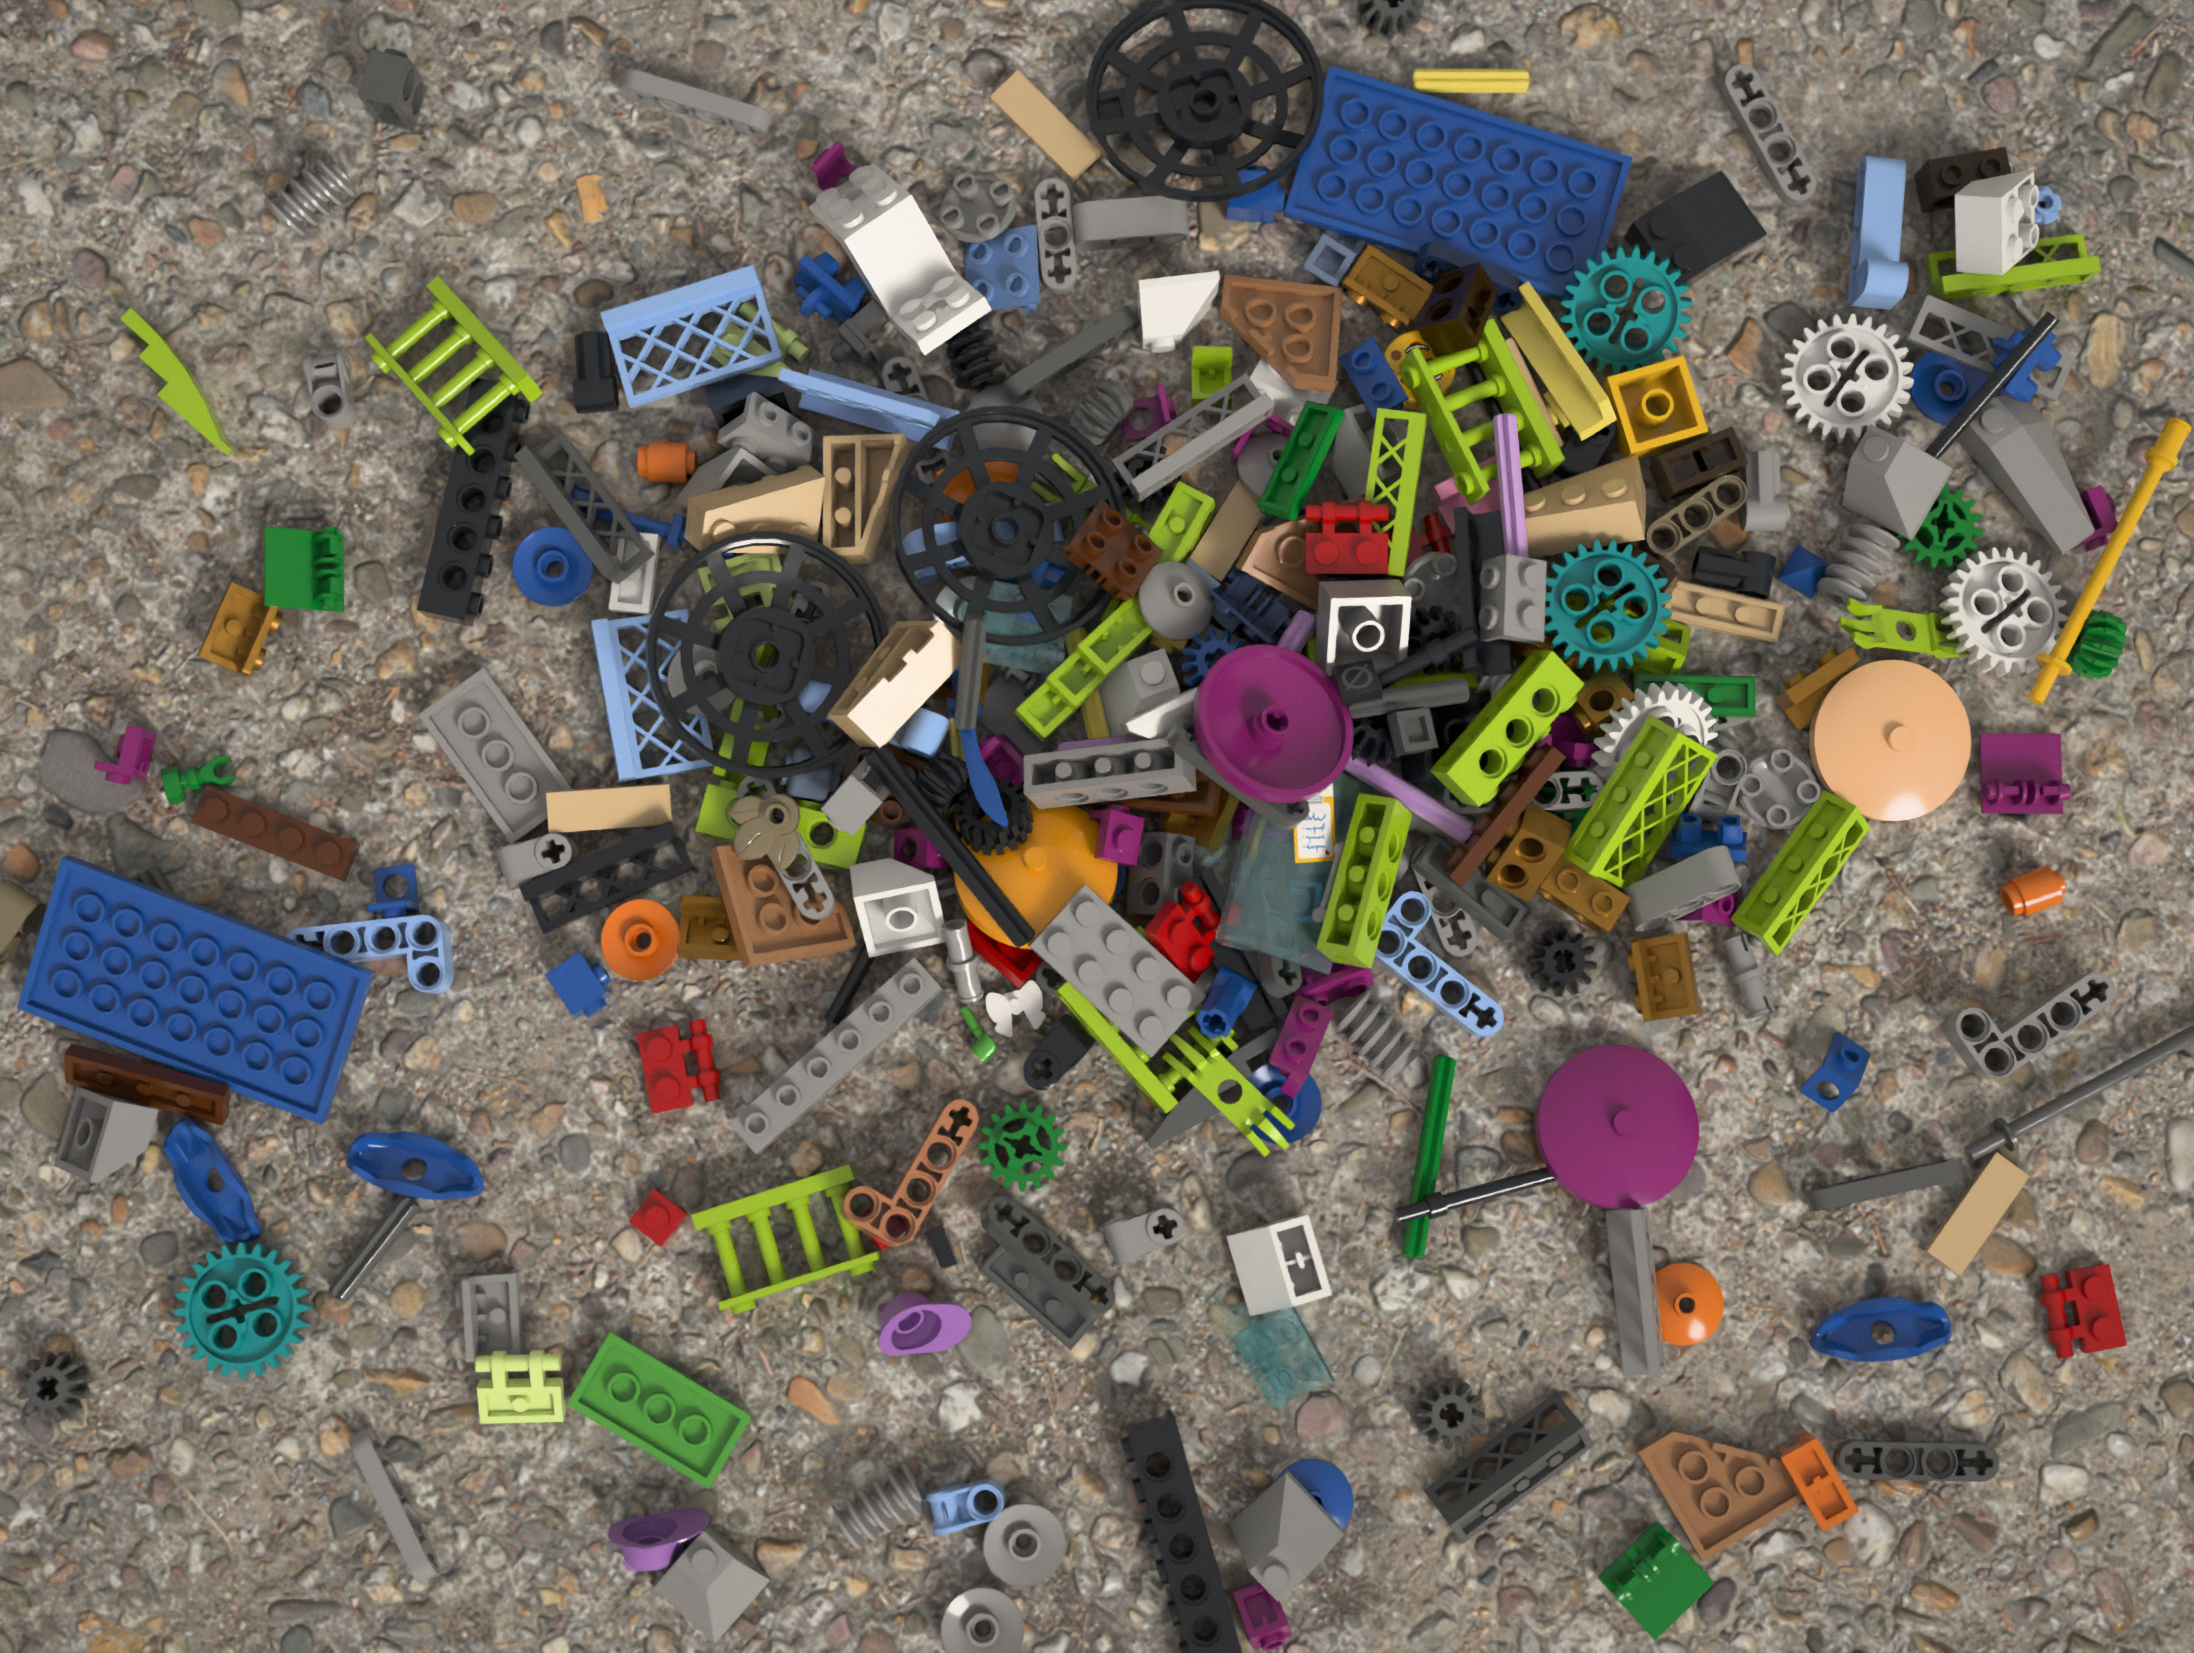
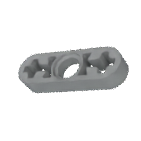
M1047 178L1037 185L1034 193L1041 277L1047 291L1055 295H1064L1072 291L1077 283L1070 191L1062 180ZM1049 190H1055L1057 196L1063 197L1057 200L1058 216L1050 217L1048 200H1041V198L1047 197ZM1052 227L1064 229L1068 236L1067 240L1060 246L1048 244L1044 238L1048 229ZM1062 256L1063 272L1071 274L1065 276L1064 283L1061 284L1056 283L1055 277H1048V275H1052L1055 272L1054 257Z
M1423 846L1419 847L1413 852L1411 856L1410 865L1412 864L1420 850L1423 848ZM1409 866L1419 893L1425 895L1430 902L1431 915L1429 919L1441 949L1447 955L1456 958L1470 954L1478 942V934L1471 916L1457 904H1454V907L1449 912L1444 913L1436 910L1432 903V897L1438 889L1432 886L1427 890L1424 882L1429 881ZM1460 912L1463 920L1455 921V925L1459 933L1467 932L1469 939L1463 942L1465 949L1460 950L1458 945L1450 946L1448 938L1453 936L1450 923L1442 928L1439 920L1449 919Z

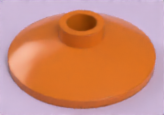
M636 899L623 903L609 915L603 926L601 934L603 956L610 968L626 979L635 981L654 979L667 971L678 955L677 944L679 945L680 941L678 923L666 907L655 901ZM644 934H649L651 944L644 949L640 944V939Z
M1672 1263L1658 1269L1655 1273L1663 1340L1671 1344L1684 1346L1693 1345L1708 1338L1718 1327L1724 1309L1723 1295L1717 1281L1705 1269L1690 1263ZM1689 1297L1692 1301V1308L1689 1312L1683 1313L1679 1308V1302L1682 1298Z

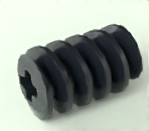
M986 314L944 342L949 345L946 349L947 357L954 360L951 363V371L954 374H958L955 384L959 389L982 390L1006 381V375L993 374V370L1000 367L1002 361L1000 359L989 360L988 358L989 355L997 351V345L984 344V341L993 335V331L991 329L979 328L980 325L988 321L989 318Z

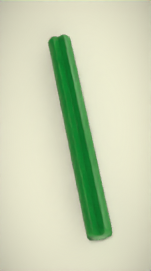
M1438 1055L1433 1058L1409 1204L1423 1200L1424 1195L1435 1193L1456 1060L1452 1057ZM1428 1216L1406 1222L1401 1250L1403 1255L1423 1258L1430 1224Z

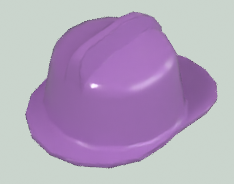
M917 1292L900 1294L888 1303L880 1304L877 1308V1315L881 1326V1331L878 1335V1347L882 1353L889 1356L934 1353L947 1350L957 1345L966 1337L971 1328V1316L966 1308L954 1303H932L924 1295Z
M687 1508L652 1516L628 1518L610 1527L608 1538L614 1545L621 1547L627 1570L631 1572L661 1570L678 1560L682 1555L685 1540L701 1533L707 1527L709 1517L706 1512L700 1509Z

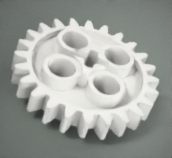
M1836 314L1830 327L1822 319L1818 320L1816 334L1812 330L1805 328L1802 334L1805 343L1795 339L1792 341L1791 349L1796 354H1785L1783 363L1791 368L1781 369L1780 373L1781 379L1790 382L1781 386L1780 393L1782 395H1792L1786 401L1785 408L1786 410L1799 409L1794 418L1795 423L1804 419L1809 420L1806 430L1808 434L1819 427L1822 429L1821 440L1823 441L1829 436L1830 432L1836 433L1838 444L1842 443L1845 434L1848 433L1851 434L1855 443H1859L1861 431L1865 430L1866 432L1870 424L1873 426L1878 424L1888 430L1891 425L1888 415L1896 418L1901 416L1903 410L1897 403H1908L1911 395L1903 390L1912 388L1914 379L1903 375L1912 371L1913 363L1901 362L1906 357L1908 348H1894L1898 342L1899 335L1896 334L1886 339L1884 337L1886 324L1873 330L1871 329L1872 317H1868L1863 325H1857L1855 314H1851L1848 324H1842L1840 317ZM1837 345H1843L1851 351L1852 355L1848 358L1840 359L1832 353L1831 349ZM1862 351H1868L1869 355L1857 367L1853 380H1848L1830 407H1826L1824 402L1836 390L1840 377L1844 378L1848 374ZM1870 367L1880 368L1884 372L1885 378L1879 381L1869 379L1865 374V370ZM1813 377H1821L1827 382L1828 387L1824 390H1814L1808 385L1807 381ZM1845 399H1854L1860 403L1862 409L1855 413L1848 412L1842 407L1841 402Z
M1996 547L1991 548L1985 553L1979 551L1957 565L1958 569L1947 577L1951 583L1942 588L1941 592L1948 596L1949 599L1940 603L1939 607L1949 611L1950 615L1942 619L1941 624L1952 625L1954 629L1946 637L1947 639L1958 638L1961 642L1955 650L1956 653H1961L1965 650L1970 652L1967 661L1969 665L1981 660V672L1983 673L1995 667L1997 677H2001L2009 672L2012 677H2016L2024 672L2028 674L2040 668V665L2035 660L2039 653H2051L2063 630L2058 626L2067 622L2069 618L2059 613L2058 610L2065 606L2067 601L2056 599L2054 595L2061 590V585L2050 586L2048 581L2053 573L2049 571L2041 575L2038 572L2041 564L2039 560L2028 565L2026 552L2013 557L2012 549L2009 547L2000 553ZM2002 581L2006 584L2007 589L2004 588ZM2024 591L2027 593L2026 599L2005 613L2001 618L2002 620L1990 626L1985 633H1982L1981 627L2001 613L2007 607V604L2016 600ZM1975 603L1979 606L1981 613L1977 611ZM2028 612H2029V613L2031 614V616L2033 617V621H2032V620L2030 619V617L2028 616ZM2001 635L2006 639L2007 645L2003 642Z
M1665 681L1661 689L1656 684L1650 683L1648 694H1644L1637 688L1635 689L1634 701L1630 702L1623 697L1621 699L1623 709L1620 712L1616 710L1609 711L1610 716L1614 720L1611 724H1600L1599 727L1606 734L1605 737L1594 739V743L1601 750L1593 753L1591 758L1598 763L1593 768V772L1600 777L1605 786L1650 714L1712 752L1715 751V748L1708 741L1718 736V733L1711 728L1717 721L1709 713L1712 708L1692 689L1689 690L1681 683L1675 687L1669 681ZM1700 756L1689 761L1688 771L1693 769ZM1676 769L1667 773V782L1676 778ZM1672 793V794H1670V795H1668V796H1666V797H1667L1670 801H1672L1673 798H1674V793Z

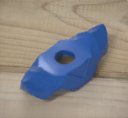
M192 1117L182 1118L167 1134L163 1144V1151L172 1164L174 1182L183 1201L196 1217L206 1222L212 1228L219 1240L240 1243L260 1237L261 1229L251 1196L244 1180L232 1164L230 1157L219 1142ZM212 1168L218 1170L225 1182L221 1191L213 1189L209 1184L208 1174Z
M402 1131L395 1133L367 1132L358 1136L351 1143L346 1154L345 1163L354 1173L377 1187L403 1196L430 1200H449L475 1197L484 1191L482 1174L471 1158L453 1149L443 1141L426 1135ZM414 1159L423 1161L427 1167L423 1177L417 1180H409L403 1176V1167L407 1162Z
M1881 1297L1860 1301L1830 1314L1815 1329L1810 1346L1819 1353L1852 1361H1896L1921 1355L1946 1343L1952 1337V1327L1948 1314L1937 1303L1914 1301L1902 1297ZM1875 1323H1885L1890 1326L1894 1333L1893 1341L1889 1344L1876 1342L1871 1336L1872 1325Z

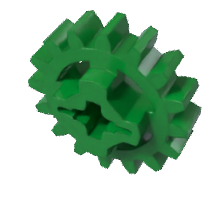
M1945 483L1912 541L1897 533L1893 535L1898 540H1903L1905 544L1899 550L1901 555L1909 551L1913 554L1911 559L1912 565H1916L1921 560H1924L1926 570L1931 571L1936 568L1939 562L1941 569L1945 571L1953 566V561L1957 564L1967 559L1966 553H1972L1978 548L1977 544L1971 539L1978 538L1983 534V530L1974 527V523L1982 518V514L1971 513L1970 508L1976 503L1974 499L1967 502L1961 500L1964 492L1963 489L1960 488L1951 494L1949 493L1948 483ZM1934 520H1936V521H1937V523H1936L1937 526L1931 525V522L1934 521ZM1938 528L1943 529V532L1939 534ZM1959 540L1952 550L1943 552V549L1947 546V541Z
M1021 1102L1019 1112H1014L1009 1104L1005 1105L1006 1116L1001 1118L993 1113L991 1118L996 1124L994 1128L983 1127L981 1130L985 1135L989 1136L988 1142L978 1144V1148L988 1150L989 1156L985 1157L981 1163L982 1165L993 1164L995 1167L990 1174L991 1179L998 1177L1000 1174L1005 1177L1004 1188H1008L1012 1181H1018L1019 1190L1025 1191L1027 1182L1032 1181L1034 1186L1039 1189L1041 1188L1040 1177L1045 1175L1053 1180L1055 1175L1050 1169L1052 1165L1063 1166L1065 1163L1061 1158L1057 1157L1058 1151L1067 1150L1068 1145L1058 1143L1057 1137L1061 1136L1065 1130L1064 1128L1055 1130L1052 1128L1051 1125L1056 1119L1054 1114L1046 1119L1041 1117L1043 1109L1041 1105H1038L1033 1113L1028 1112L1026 1102ZM1027 1119L1021 1130L1013 1133L1002 1130L1007 1123L1013 1120ZM1040 1125L1044 1127L1049 1135L1051 1150L1042 1147L1036 1134ZM1024 1135H1028L1031 1137L1030 1145L1035 1147V1150L1041 1152L1042 1155L1025 1153L1023 1158H1018L1015 1156L1017 1149L1011 1146L1012 1143L1005 1141V1137L1012 1140H1021ZM996 1143L1006 1148L1010 1158L1006 1168L997 1157ZM1036 1160L1045 1164L1034 1173L1019 1174L1023 1164Z

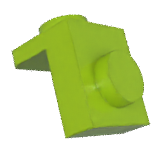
M1194 346L1192 348L1191 408L1232 382L1231 347ZM1232 394L1229 396L1226 410H1231ZM1224 400L1213 407L1222 409Z

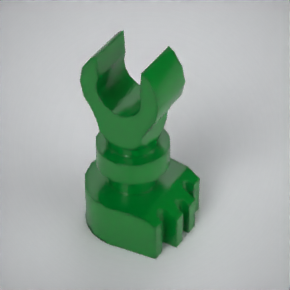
M218 756L197 769L196 765L187 767V772L183 773L179 766L161 769L162 782L169 804L183 803L187 798L186 788L189 787L194 791L202 789V784H216L219 786L233 784L237 779L235 775L224 778L216 776V770L219 766L232 763L233 761L225 756Z

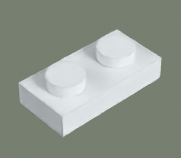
M639 532L655 555L619 585L612 581L608 608L611 612L635 615L651 614L661 538L658 534ZM619 539L617 557L624 564L640 551L633 540Z

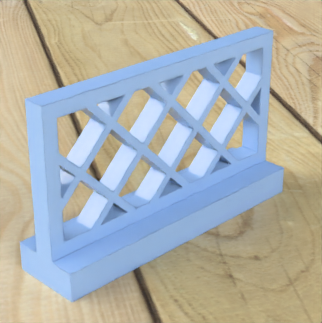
M754 265L600 312L604 327L609 335L630 408L784 361L764 296L765 293L761 279ZM756 298L759 310L752 323L734 315L740 303ZM711 312L723 317L713 335L696 327L702 315ZM762 320L765 326V330L759 328V325ZM730 321L747 329L738 347L720 339ZM672 324L685 329L675 347L658 339L664 327ZM692 333L709 341L700 359L682 351ZM756 333L769 340L772 352L755 357L745 352V349ZM637 336L647 342L637 359H634L623 353L621 340ZM654 345L671 353L661 372L644 364ZM716 345L734 353L728 365L718 369L707 364ZM678 357L696 365L689 378L680 381L668 376ZM741 357L746 359L744 361L739 362ZM626 362L633 365L630 371H628ZM640 369L657 377L650 390L635 394L632 383ZM703 369L706 370V371H708V372H705V373L700 374Z
M781 368L778 380L802 393L798 407L803 410L886 434L903 433L908 440L917 443L942 421L960 413L957 410L813 369H809V373L806 375ZM956 432L944 437L933 447L950 452Z
M688 609L669 611L664 614V616L680 620L684 623H687L689 618ZM652 614L610 621L607 618L591 621V633L619 785L635 783V780L715 767L705 759L689 762L676 753L683 743L680 739L671 749L652 735L664 718L657 704L645 697L650 691V684L648 683L642 693L626 683L625 675L634 663L646 670V662L639 658L645 649L646 638L633 654L620 645L617 630L634 627L647 636L648 629L643 626L649 625ZM658 637L657 644L670 652L658 669L660 680L668 685L667 677L662 673L679 651L682 640L680 639L676 646L672 647ZM621 653L630 659L625 667L623 666ZM628 692L637 698L632 706L630 705ZM641 702L660 714V717L649 732H646L633 722L632 714ZM696 715L689 726L681 722L683 727L695 739L713 751L706 716ZM698 721L701 735L693 730ZM635 732L644 737L639 746ZM648 741L668 754L659 767L642 769L639 753ZM672 757L680 762L678 764L667 765Z

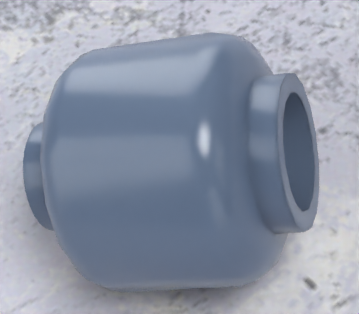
M797 746L791 754H784L781 766L804 761L813 757L808 747ZM833 761L809 773L778 778V783L784 785L785 793L790 797L820 803L827 797L829 791L835 792L837 790L841 769L835 768Z

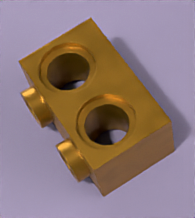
M1573 654L1567 660H1563V662L1580 680L1587 679L1584 682V686L1576 694L1577 700L1571 707L1575 711L1573 717L1584 734L1591 732L1595 738L1605 737L1606 732L1599 726L1603 723H1612L1614 719L1610 716L1609 711L1616 710L1620 712L1623 709L1621 699L1624 697L1632 702L1635 700V695L1616 671L1614 673L1610 672L1607 662H1602L1598 672L1594 673L1592 661L1586 660L1580 669L1577 668L1578 656ZM1602 707H1610L1605 711H1597Z
M1529 803L1503 835L1504 838L1501 842H1498L1484 859V862L1489 864L1485 881L1529 902L1566 850L1572 823Z
M1561 855L1535 892L1598 935L1610 932L1631 899L1601 878L1587 873L1563 855Z

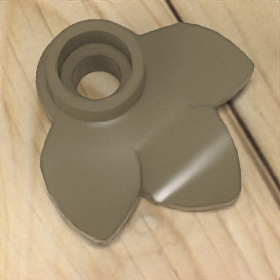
M774 794L766 799L754 795L739 799L729 810V815L732 819L742 825L734 839L736 857L742 860H753L767 854L779 871L789 867L796 858L800 848V839L795 829L801 817L797 802L786 794ZM775 808L783 811V822H778L774 819L773 810Z

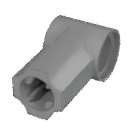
M1772 451L1745 453L1748 464L1743 468V481L1747 487V498L1739 507L1741 531H1784L1787 521L1786 498L1781 496L1780 455Z

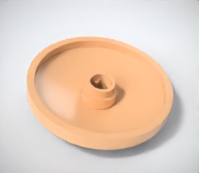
M1880 660L1863 664L1847 671L1827 688L1817 703L1812 716L1809 730V750L1815 773L1826 791L1856 805L1864 818L1877 821H1901L1927 814L1941 805L1955 791L1964 776L1969 762L1971 732L1963 704L1954 690L1939 675L1928 668L1909 661Z

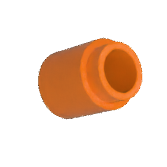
M649 442L648 446L640 445L637 458L639 478H648L649 482L688 483L690 475H694L697 471V451H690L689 443Z
M2043 866L2011 878L2006 885L2000 887L2002 902L2012 917L2019 914L2022 917H2026L2061 904L2063 901L2062 894L2066 893L2063 877L2058 871H2052L2048 866Z

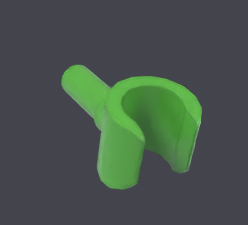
M965 1006L960 1009V1013L971 1032L978 1038L969 1049L983 1063H987L996 1054L997 1045L980 1027L969 1006Z

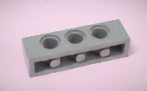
M1167 738L1024 755V795L1038 809L1196 791V768L1170 748Z

